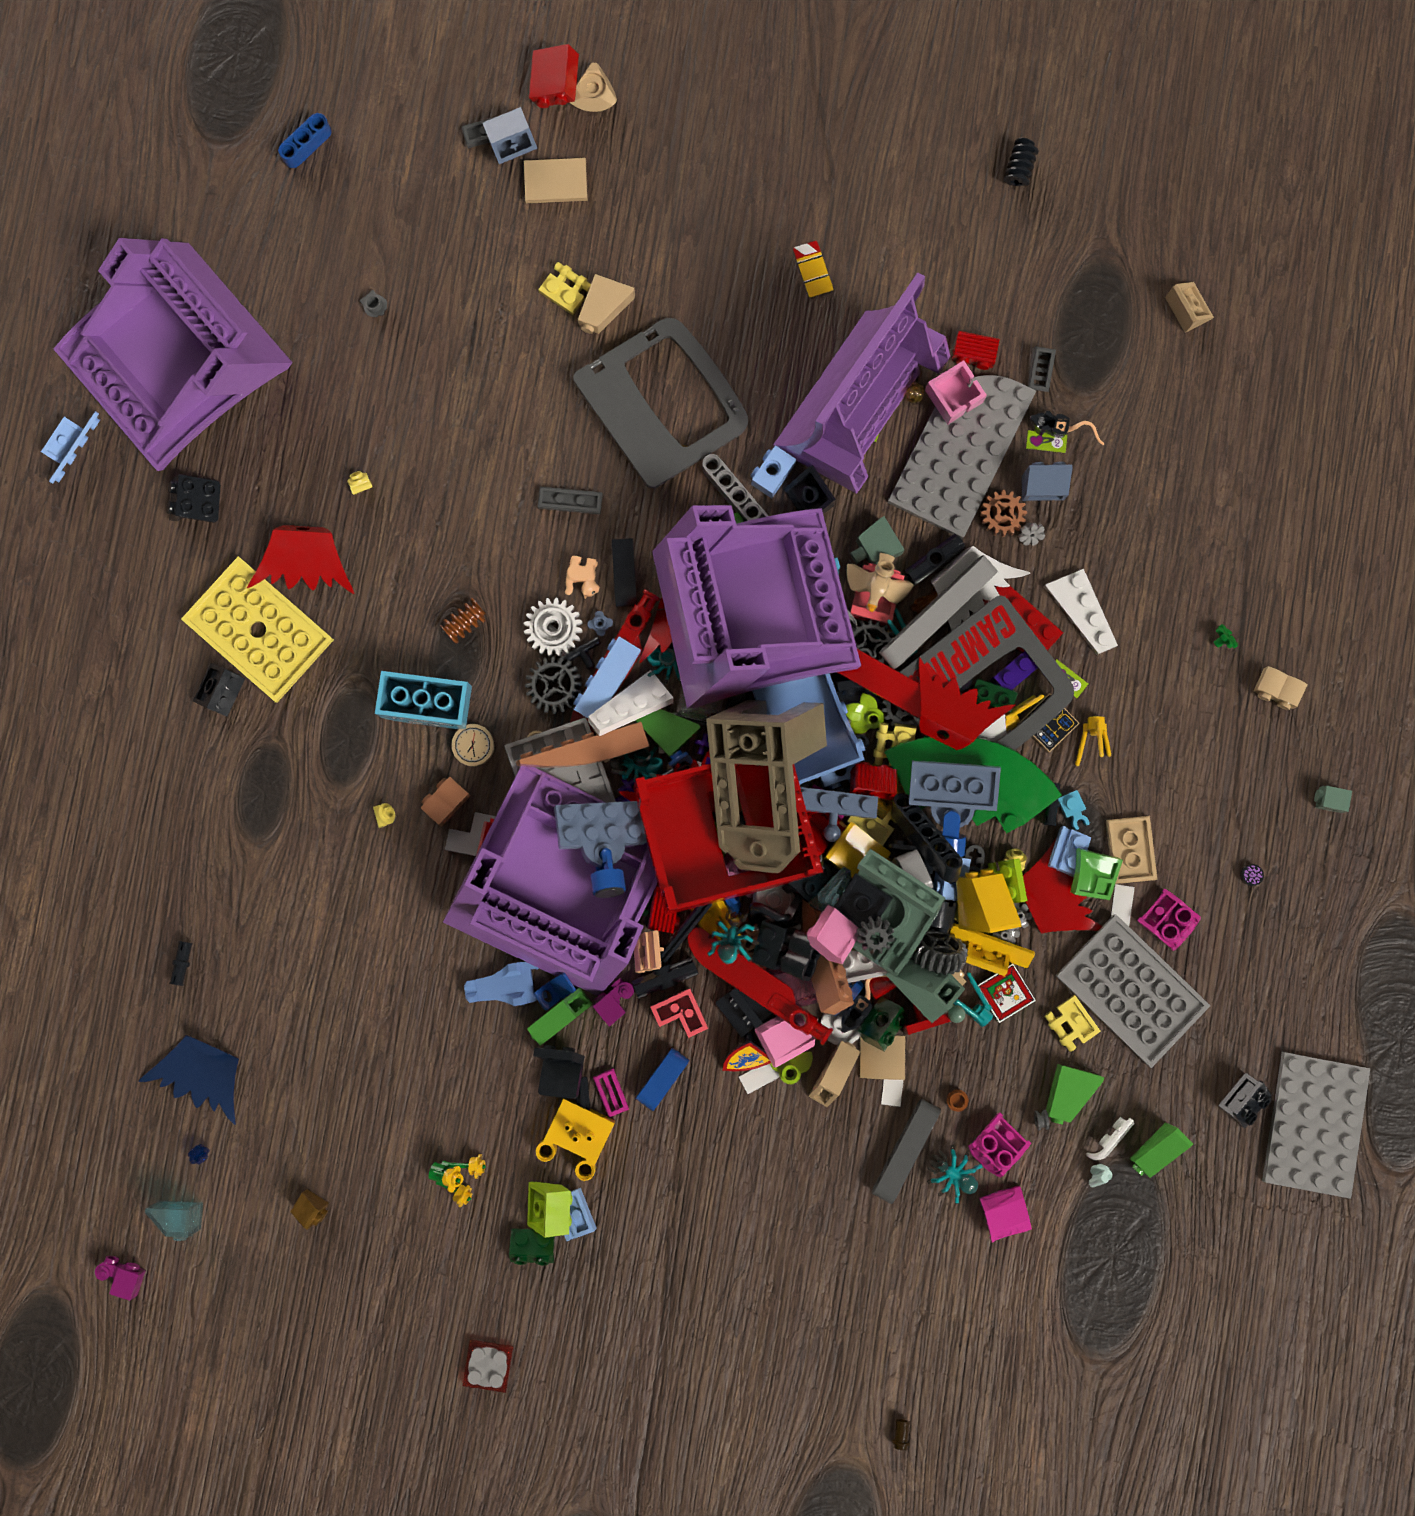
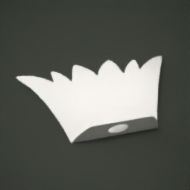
M971 546L957 554L931 579V583L939 595L982 555H985L998 571L948 619L951 630H954L961 624V619L965 621L970 617L969 610L975 613L984 606L983 599L991 601L994 597L1000 596L994 586L1009 587L1010 585L1004 579L1022 577L1030 574V572L1000 563L976 547Z

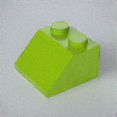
M529 1182L527 1225L543 1237L569 1235V1227L572 1224L570 1205L573 1200L571 1190L558 1184Z

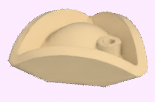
M591 63L576 84L575 102L570 103L585 111H603L612 107L617 102V98L599 64Z

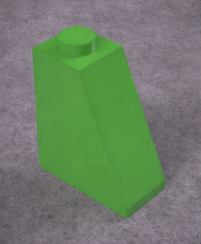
M662 709L635 720L636 723H642L646 734L669 758L701 730L698 724Z
M578 988L528 1027L527 1030L530 1032L532 1039L541 1046L593 1005V1003L583 990Z
M1057 1064L1046 1107L1047 1114L1051 1117L1050 1121L1062 1125L1064 1121L1071 1123L1103 1083L1104 1077Z
M1165 1122L1129 1159L1134 1163L1132 1168L1140 1176L1144 1174L1151 1178L1188 1150L1193 1143L1177 1127Z

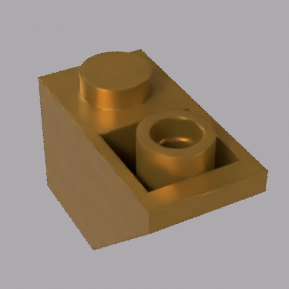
M307 1189L301 1193L290 1212L303 1228L308 1230L313 1225L317 1226L319 1222L323 1221L328 1213L326 1207L329 1202Z

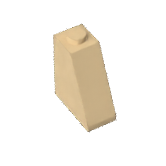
M595 274L578 318L581 330L589 334L593 332L599 334L634 300L635 289Z
M841 1041L835 1047L808 1097L828 1107L840 1095L860 1054V1051L853 1044Z

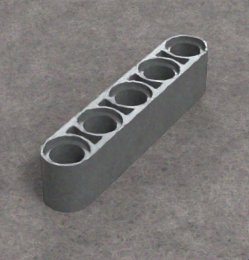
M922 1098L918 1101L872 1189L873 1195L890 1204L895 1201L940 1115L941 1109Z

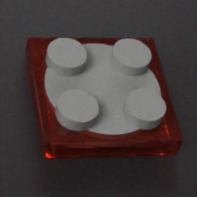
M470 1340L462 1386L506 1393L514 1346Z

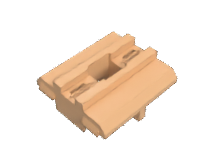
M654 930L640 934L634 949L636 973L661 968L660 952L664 951V948L660 947L659 931Z

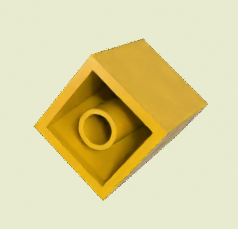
M849 822L839 839L833 843L823 857L824 860L852 879L855 873L860 871L857 869L858 864L870 849L891 861L889 858L891 852L854 823Z
M982 869L979 874L978 872H965V876L959 877L956 881L959 929L993 933L1021 927V921L1003 873H994L993 869Z

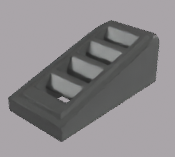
M1033 347L1028 387L1037 391L1049 392L1056 354L1055 349ZM1038 356H1048V360L1038 359ZM1037 363L1046 364L1047 368L1037 367ZM1036 371L1044 372L1046 376H1037L1035 373ZM1034 380L1045 381V384H1034Z

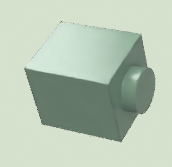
M1331 786L1319 787L1314 797L1316 802L1315 808L1337 813L1349 812L1352 791Z

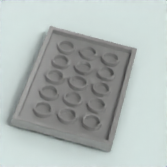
M1116 914L1055 975L1149 1068H1152L1210 1007L1185 980Z
M1282 1052L1263 1171V1182L1351 1199L1370 1068Z

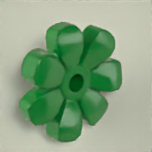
M1221 624L1216 629L1220 637L1214 641L1215 646L1219 648L1226 644L1229 649L1232 647L1236 648L1238 643L1231 635L1232 632L1225 625Z

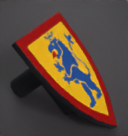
M747 1033L744 1035L745 1043L733 1049L726 1056L722 1071L757 1069L770 1064L771 1061L766 1052L754 1044L753 1034Z

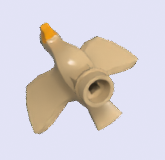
M879 553V561L875 566L874 572H868L855 564H847L846 573L850 589L857 592H870L866 606L870 612L876 610L878 601L882 596L889 602L897 604L910 593L914 586L909 581L893 580L890 578L894 574V564L892 562L895 557L885 553Z

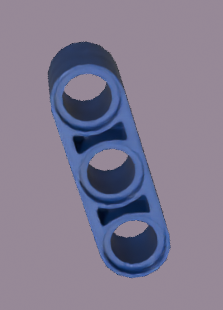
M321 113L311 115L281 143L278 151L287 167H298L330 137L332 131L326 117ZM319 125H324L322 128L316 129ZM304 139H309L307 142L301 143ZM289 153H294L292 156L287 157Z
M672 1047L635 1099L651 1111H654L690 1060Z

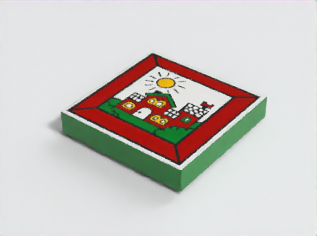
M1013 963L1009 965L1005 976L995 973L977 984L986 1001L992 1006L991 1012L998 1023L1036 1001Z

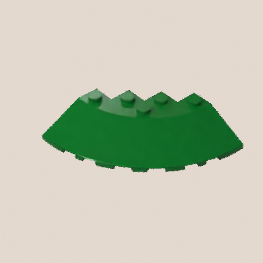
M925 736L922 739L900 743L884 751L892 768L897 769V777L905 793L908 795L910 792L912 760L1000 766L997 811L975 810L972 820L978 826L996 816L1006 834L1026 824L1062 796L1053 781L1035 763L1020 755L1016 750L991 742L989 739L977 737L974 742L965 748L955 750L929 736ZM918 805L921 808V810L927 807Z

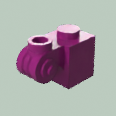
M621 978L611 985L613 988L611 992L607 995L603 992L594 999L596 1004L593 1008L609 1027L627 1012L620 1004V998L628 999L634 994L633 985L630 982H624Z
M106 1256L104 1262L96 1267L95 1276L101 1281L112 1277L113 1284L109 1294L130 1301L138 1295L146 1270L141 1269L140 1265L128 1262L127 1264L119 1263V1258Z

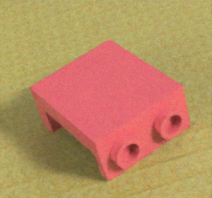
M868 563V565H863L862 568L868 572H874L876 564ZM894 570V574L890 578L903 581L905 576L900 575L901 572ZM856 591L850 610L852 616L855 619L866 622L871 619L873 624L879 621L880 626L887 625L889 628L890 626L887 621L889 619L893 620L896 604L889 602L882 596L878 601L876 610L870 612L866 608L870 592Z

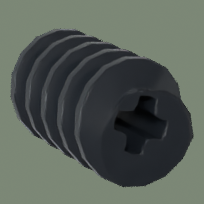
M1018 138L1015 140L1009 159L1010 162L1007 165L1003 179L1008 185H1029L1030 181L1028 178L1032 176L1033 163L1037 159L1035 155H1038L1039 152L1032 140L1028 138Z

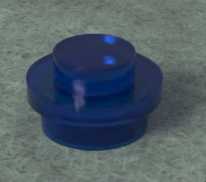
M203 1144L195 1146L188 1153L189 1162L191 1164L197 1163L198 1165L203 1163L208 1158L209 1148L204 1147Z

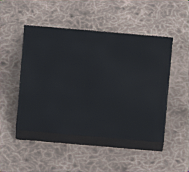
M813 465L809 466L784 489L798 511L822 508L824 514L833 508L836 502L835 497Z

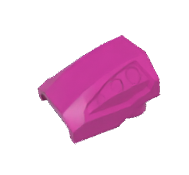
M1164 889L1155 903L1137 921L1174 951L1192 933L1201 917L1167 889Z
M998 1113L982 1133L968 1146L972 1156L987 1171L998 1177L1004 1176L1031 1145V1142L1029 1140L1026 1141L1002 1117L1001 1113Z
M1020 1185L999 1190L979 1198L984 1209L991 1242L1032 1229Z

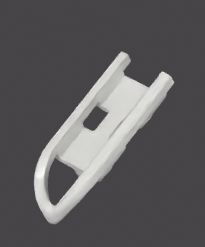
M1120 1117L1113 1125V1128L1116 1129L1111 1136L1106 1134L1100 1140L1099 1144L1104 1149L1097 1153H1086V1156L1093 1160L1106 1158L1135 1124L1131 1118L1126 1121Z

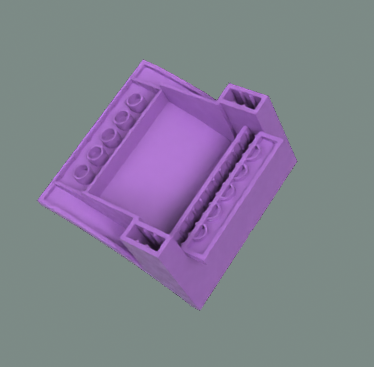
M119 238L98 270L111 285L110 289L102 301L89 311L54 347L55 352L157 471L163 470L195 437L251 392L287 370L292 364V361L246 308L241 305L233 293L189 243L170 242L168 239L163 238L160 241Z
M916 274L896 305L881 310L865 311L822 373L820 379L773 444L774 447L776 445L794 457L796 461L807 467L813 465L818 473L856 494L868 478L863 464L864 455L919 376L918 364L939 374L950 359L946 336L928 328L926 321L918 318L915 301L924 287V275Z
M732 505L692 506L652 551L687 709L697 708L721 699L776 684L834 672L855 670L861 667L822 508L778 514L736 524Z
M521 766L443 923L516 958H520L556 977L565 973L573 985L599 996L628 965L643 929V925L638 922L658 883L647 839L644 845L625 846L621 859L613 865V869L624 871L626 891L615 897H596L593 895L591 874L596 872L595 866L586 863L580 848L559 850L554 807L555 805L606 802L535 767Z

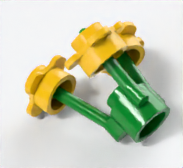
M479 1154L478 1157H471L469 1163L442 1161L440 1164L434 1162L429 1170V1179L436 1181V1185L443 1186L448 1192L455 1193L453 1201L457 1202L458 1207H462L463 1204L466 1205L471 1200L472 1188L469 1185H461L463 1176L460 1170L461 1168H468L469 1175H474V1178L478 1179V1176H481L486 1168L485 1160H482V1154Z

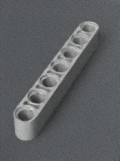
M985 555L980 556L886 644L879 654L893 669L900 666L998 572Z

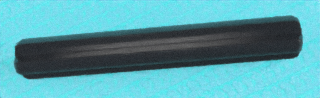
M712 904L696 907L663 947L664 951L660 952L661 967L664 966Z

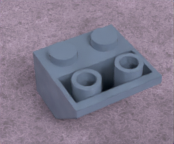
M521 107L483 122L499 164L537 149Z
M1035 462L1029 465L1021 476L1022 501L1065 500L1069 495L1072 465H1066L1065 462H1055L1053 465Z

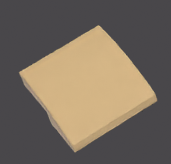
M895 1035L893 1043L887 1047L885 1052L866 1043L860 1036V1078L905 1080V1035Z

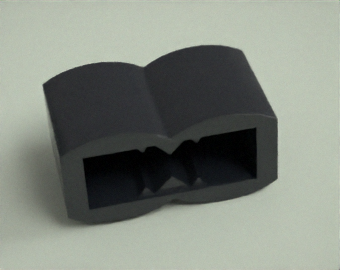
M796 929L791 934L789 949L781 959V971L804 981L811 980L817 966V960L821 956L810 945L807 939V932Z

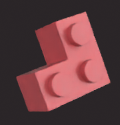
M691 988L650 1007L659 1027L680 1018L688 1038L708 1029V1025Z

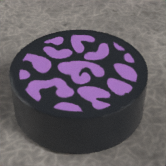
M1246 865L1242 868L1240 877L1244 884L1256 886L1263 881L1264 872L1258 865Z

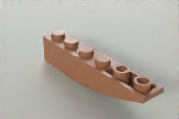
M632 721L622 726V728L612 730L601 736H595L594 732L581 736L582 740L578 742L570 739L561 742L562 747L554 749L553 745L541 748L542 753L533 755V751L520 755L521 759L515 762L517 766L539 768L580 766L649 747L642 723H634Z
M822 891L818 893L811 903H807L804 899L802 900L803 931L808 932L816 924L819 915L826 908ZM821 955L817 960V966L811 980L820 1011L836 1015L854 1004L852 990L849 987L843 964L828 961Z

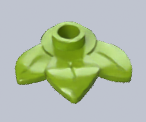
M862 693L860 703L846 705L848 711L846 716L851 720L849 724L854 734H864L870 728L877 729L880 723H884V713L877 708L876 699L869 694ZM872 715L878 718L876 722L870 720Z
M803 1052L776 1068L773 1067L772 1063L770 1065L773 1070L779 1073L784 1083L794 1084L800 1079L801 1073L810 1069L813 1059L812 1052ZM788 1069L794 1070L792 1077L786 1075Z

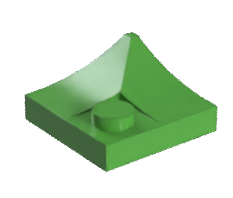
M1077 848L1075 874L1070 892L1075 895L1110 900L1123 860L1118 857Z

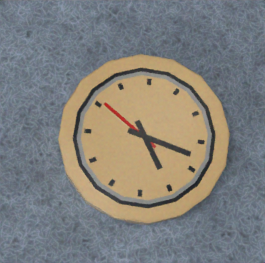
M468 724L466 729H459L452 739L454 756L460 763L467 766L485 764L494 752L492 734L485 727L478 724Z

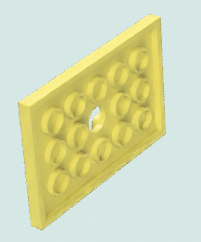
M238 556L181 620L273 701L278 703L334 639L265 579L247 588L256 571ZM256 622H262L266 626V632L260 638H255L251 634V626Z

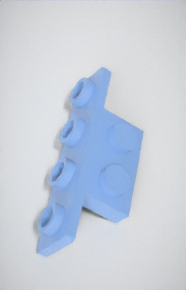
M95 411L84 428L63 417L41 450L43 454L59 463V466L49 480L50 483L53 484L54 481L60 482L65 474V471L62 469L66 463L72 464L77 456L74 451L78 446L82 448L89 438L86 436L89 428L94 430L100 419L97 418L98 412Z

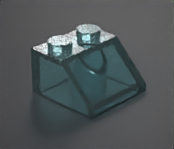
M158 1201L145 1208L146 1215L165 1237H173L175 1241L187 1240L188 1237L201 1230L202 1202Z

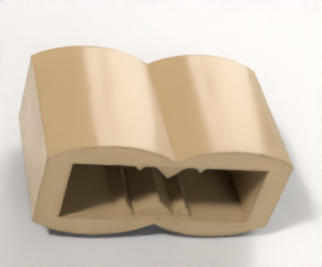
M1268 666L1263 669L1254 692L1258 694L1260 699L1265 701L1274 700L1278 703V707L1290 710V708L1298 707L1308 684Z

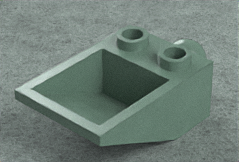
M911 958L897 977L889 972L886 973V976L931 1023L946 1011H948V1018L952 1022L960 1023L964 1020L965 1010L959 1005H953V1003L965 988L952 974L947 973V975H944L943 973L936 974L934 971L929 972L928 969L921 968V965L915 964Z

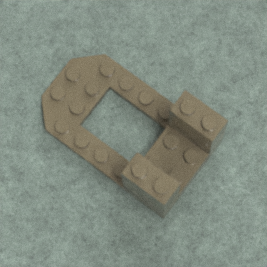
M746 700L706 719L719 847L724 853L728 852L735 860L734 864L741 870L780 873L800 852L793 764L827 746L824 703L803 702L779 715H767L765 700ZM735 764L768 766L774 828L740 825Z

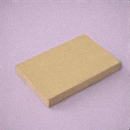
M586 158L524 161L526 203L588 201Z
M1150 816L1106 820L1110 856L1123 860L1115 884L1157 880Z

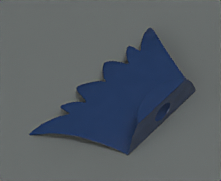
M186 1035L165 1058L138 1081L148 1082L163 1078L160 1087H165L175 1081L174 1098H179L191 1090L193 1103L198 1108L209 1097L212 1110L215 1111L219 1103L227 1118L236 1125L234 1085L239 1059Z

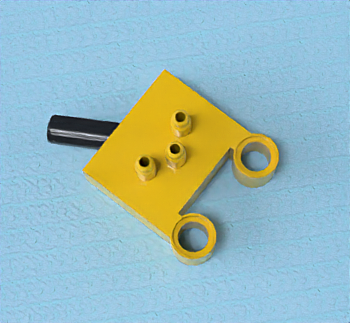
M581 1076L579 1094L576 1098L577 1102L572 1099L563 1098L544 1140L536 1148V1156L539 1160L547 1162L555 1156L557 1145L583 1157L578 1162L575 1173L580 1180L587 1181L595 1174L596 1162L616 1120L590 1108L588 1078ZM549 1145L552 1149V1154L544 1155L541 1152V1146ZM588 1164L592 1172L583 1174L580 1171V1166Z

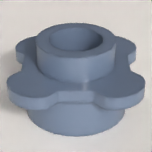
M597 611L595 617L588 621V627L594 629L598 636H604L608 628L613 625L612 619L606 618L602 611Z

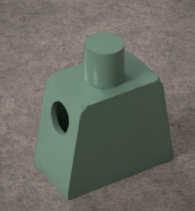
M883 516L857 538L856 543L859 548L852 551L850 555L856 564L866 559L868 563L877 565L879 553L898 557L903 554L905 549L885 516Z

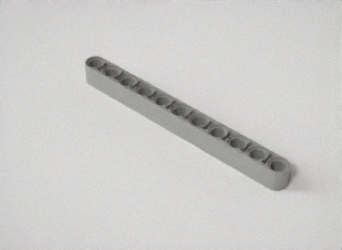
M709 454L705 456L702 462L704 475L725 500L732 505V508L741 515L744 522L768 517L767 513L717 455ZM710 462H714L717 464L718 467L714 470H710L706 467V465ZM723 478H728L731 483L723 486L719 481ZM741 494L744 496V500L737 502L733 499V496ZM749 510H755L758 513V515L754 518H750L747 516L746 512ZM848 611L851 625H857V621Z

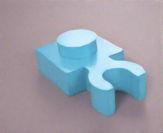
M1078 790L1059 798L1058 802L1064 817H1072L1071 825L1074 830L1079 829L1077 825L1078 820H1082L1085 826L1089 825L1088 818L1081 813V811L1086 810V807Z

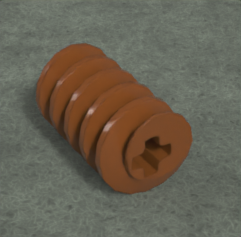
M473 598L470 599L472 606L464 603L465 611L458 608L459 616L451 613L452 621L444 619L445 627L440 625L455 643H459L458 635L465 638L464 630L469 633L472 632L470 625L476 628L479 627L477 620L485 622L484 615L486 614Z

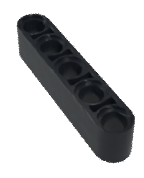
M900 793L895 795L891 809V816L941 879L950 883L956 882L959 879L963 864L960 855L918 805H909L908 794Z

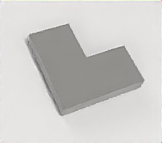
M475 812L470 833L449 829L445 850L476 856L484 821L490 822V818L495 819L496 816Z

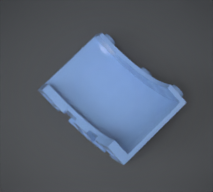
M830 673L752 691L755 700L766 701L767 715H779L803 702L824 703L827 746L794 764L799 784L864 760L862 751H865L864 744L861 738H856L845 715L848 713L844 701L840 702Z

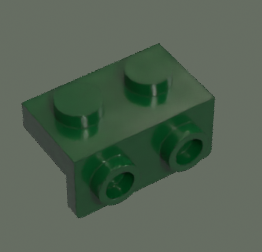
M977 679L975 686L971 687V690L977 689L978 691L976 704L991 701L990 706H993L992 708L1012 705L1015 703L1018 695L1017 691L982 679Z
M511 1229L510 1261L517 1265H525L528 1262L546 1266L549 1263H554L555 1236L543 1237L533 1229Z

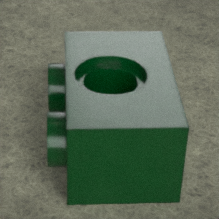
M881 996L857 1032L863 1041L885 1052L887 1047L893 1043L899 1029L905 1025L908 1016L902 1006Z

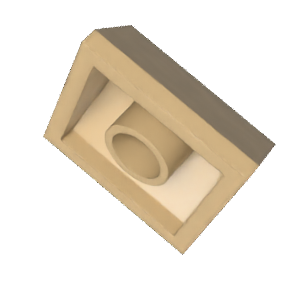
M1194 282L1176 284L1165 297L1185 333L1214 318Z

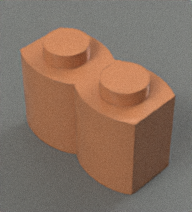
M451 777L448 779L443 778L436 787L438 789L433 795L429 793L421 802L423 804L421 809L441 827L471 796Z

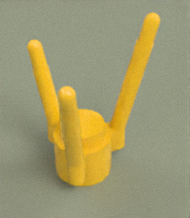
M1042 694L1038 697L1032 695L1014 707L1011 713H1005L1006 732L1014 729L1017 724L1021 723L1017 714L1043 699L1044 695Z
M1088 717V723L1083 724V734L1075 763L1076 766L1080 765L1088 731H1090V735L1097 736L1099 756H1104L1103 740L1107 756H1111L1105 717Z

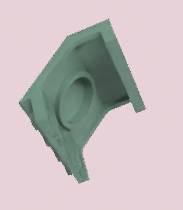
M870 849L858 864L857 869L860 870L858 874L893 896L892 901L881 918L882 922L888 920L890 923L889 927H893L894 933L891 935L894 936V942H888L890 949L883 947L882 954L878 952V949L875 950L873 955L870 954L869 949L864 951L861 947L862 944L858 943V941H856L853 948L897 977L938 915L945 897ZM875 932V936L872 934V938H876V935L879 936V932Z

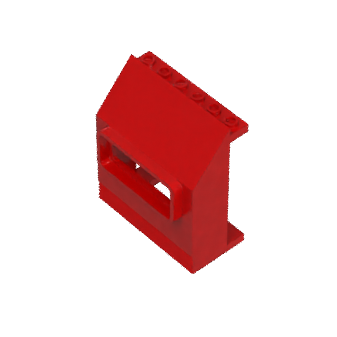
M711 764L646 780L644 777L635 779L634 792L666 915L774 888L823 872L794 764L793 775L800 852L780 873L747 871L732 876L728 875L707 793L713 791ZM735 764L737 794L745 824L774 828L768 766Z

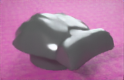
M371 290L368 295L360 299L366 314L370 317L382 316L385 310H387L386 299L376 294L374 290Z

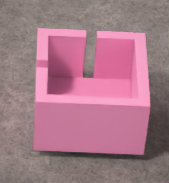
M964 360L929 381L925 388L926 393L947 425L963 416L965 411L968 413L981 405L987 396L977 380L973 381L970 388L968 387L974 375Z

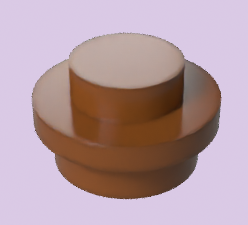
M959 1089L952 1090L946 1099L948 1107L956 1112L963 1111L969 1102L967 1094Z

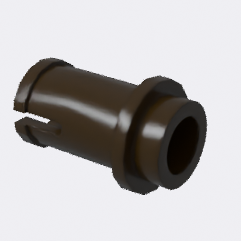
M896 1419L895 1439L892 1440V1443L897 1450H907V1447L910 1446L908 1441L910 1421Z

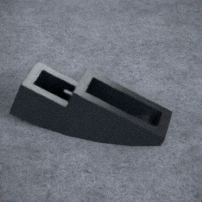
M633 538L612 539L616 607L637 605Z

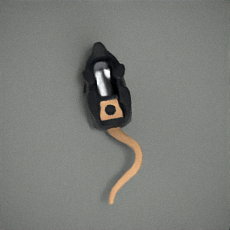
M1046 411L1045 413L1030 416L1034 430L1041 436L1047 433L1056 438H1063L1068 432L1074 431L1082 425H1089L1093 429L1097 441L1104 445L1098 436L1095 425L1089 421H1081L1073 426H1069L1070 418L1063 414L1053 415L1050 411Z
M872 978L867 979L865 982V996L857 995L853 1000L854 1004L842 1013L841 1033L859 1028L862 1025L861 1022L870 1013L873 1005L870 1002L871 991L869 982Z

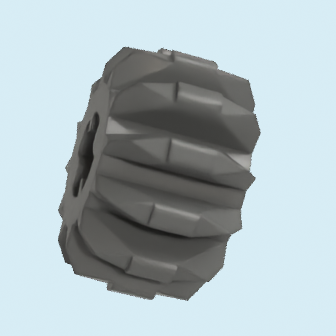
M869 916V923L862 921L861 926L863 928L857 929V934L860 935L857 941L862 944L861 947L864 951L869 949L870 954L873 955L875 950L878 949V952L882 954V948L890 949L888 942H894V936L891 935L894 933V929L889 927L890 923L888 920L882 922V918L878 916L876 921H873V918ZM875 932H879V936L876 935V938H872V934L875 936Z

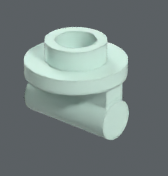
M1103 1164L1093 1165L1090 1170L1093 1176L1089 1180V1185L1096 1187L1107 1183L1113 1176L1112 1172Z

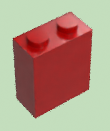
M569 44L533 51L529 98L540 108L575 102L579 54Z

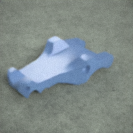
M527 962L510 963L494 975L466 981L464 985L466 1000L469 1003L498 1000L513 1006L537 1001L534 996L535 991L531 969L539 968ZM543 991L542 993L543 999L547 998L546 991Z

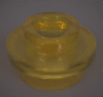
M913 382L907 389V398H909L910 403L921 402L924 387L919 385L918 382Z

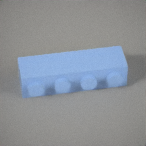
M618 637L617 640L612 639L607 648L610 651L607 657H601L596 665V668L599 670L595 676L590 675L584 685L587 687L583 695L579 693L573 703L576 705L574 710L587 718L614 697L641 653L639 648L621 637Z

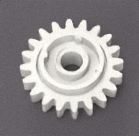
M549 598L546 599V605L538 601L539 609L532 606L531 609L534 614L527 613L526 616L530 621L524 622L526 627H530L524 631L525 635H531L527 639L528 643L535 642L532 648L535 650L540 647V654L547 650L549 657L552 656L553 651L556 652L558 657L560 656V650H564L567 654V646L575 648L572 641H580L576 633H583V630L577 627L583 624L582 620H575L579 617V612L572 613L574 610L573 605L566 608V600L561 605L558 598H555L553 604H551ZM549 624H559L558 630L555 632L548 631Z

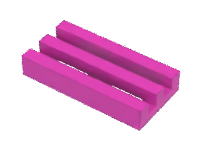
M614 1068L593 1076L609 1117L629 1110ZM608 1075H611L623 1105L622 1108L619 1107ZM601 1078L604 1079V1082L612 1099L613 1105L615 1107L614 1111L611 1110L610 1105L608 1103L607 1097L599 1080Z

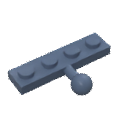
M800 787L807 811L829 814V822L824 828L823 835L830 842L838 840L841 835V831L837 826L838 815L869 819L877 818V796Z

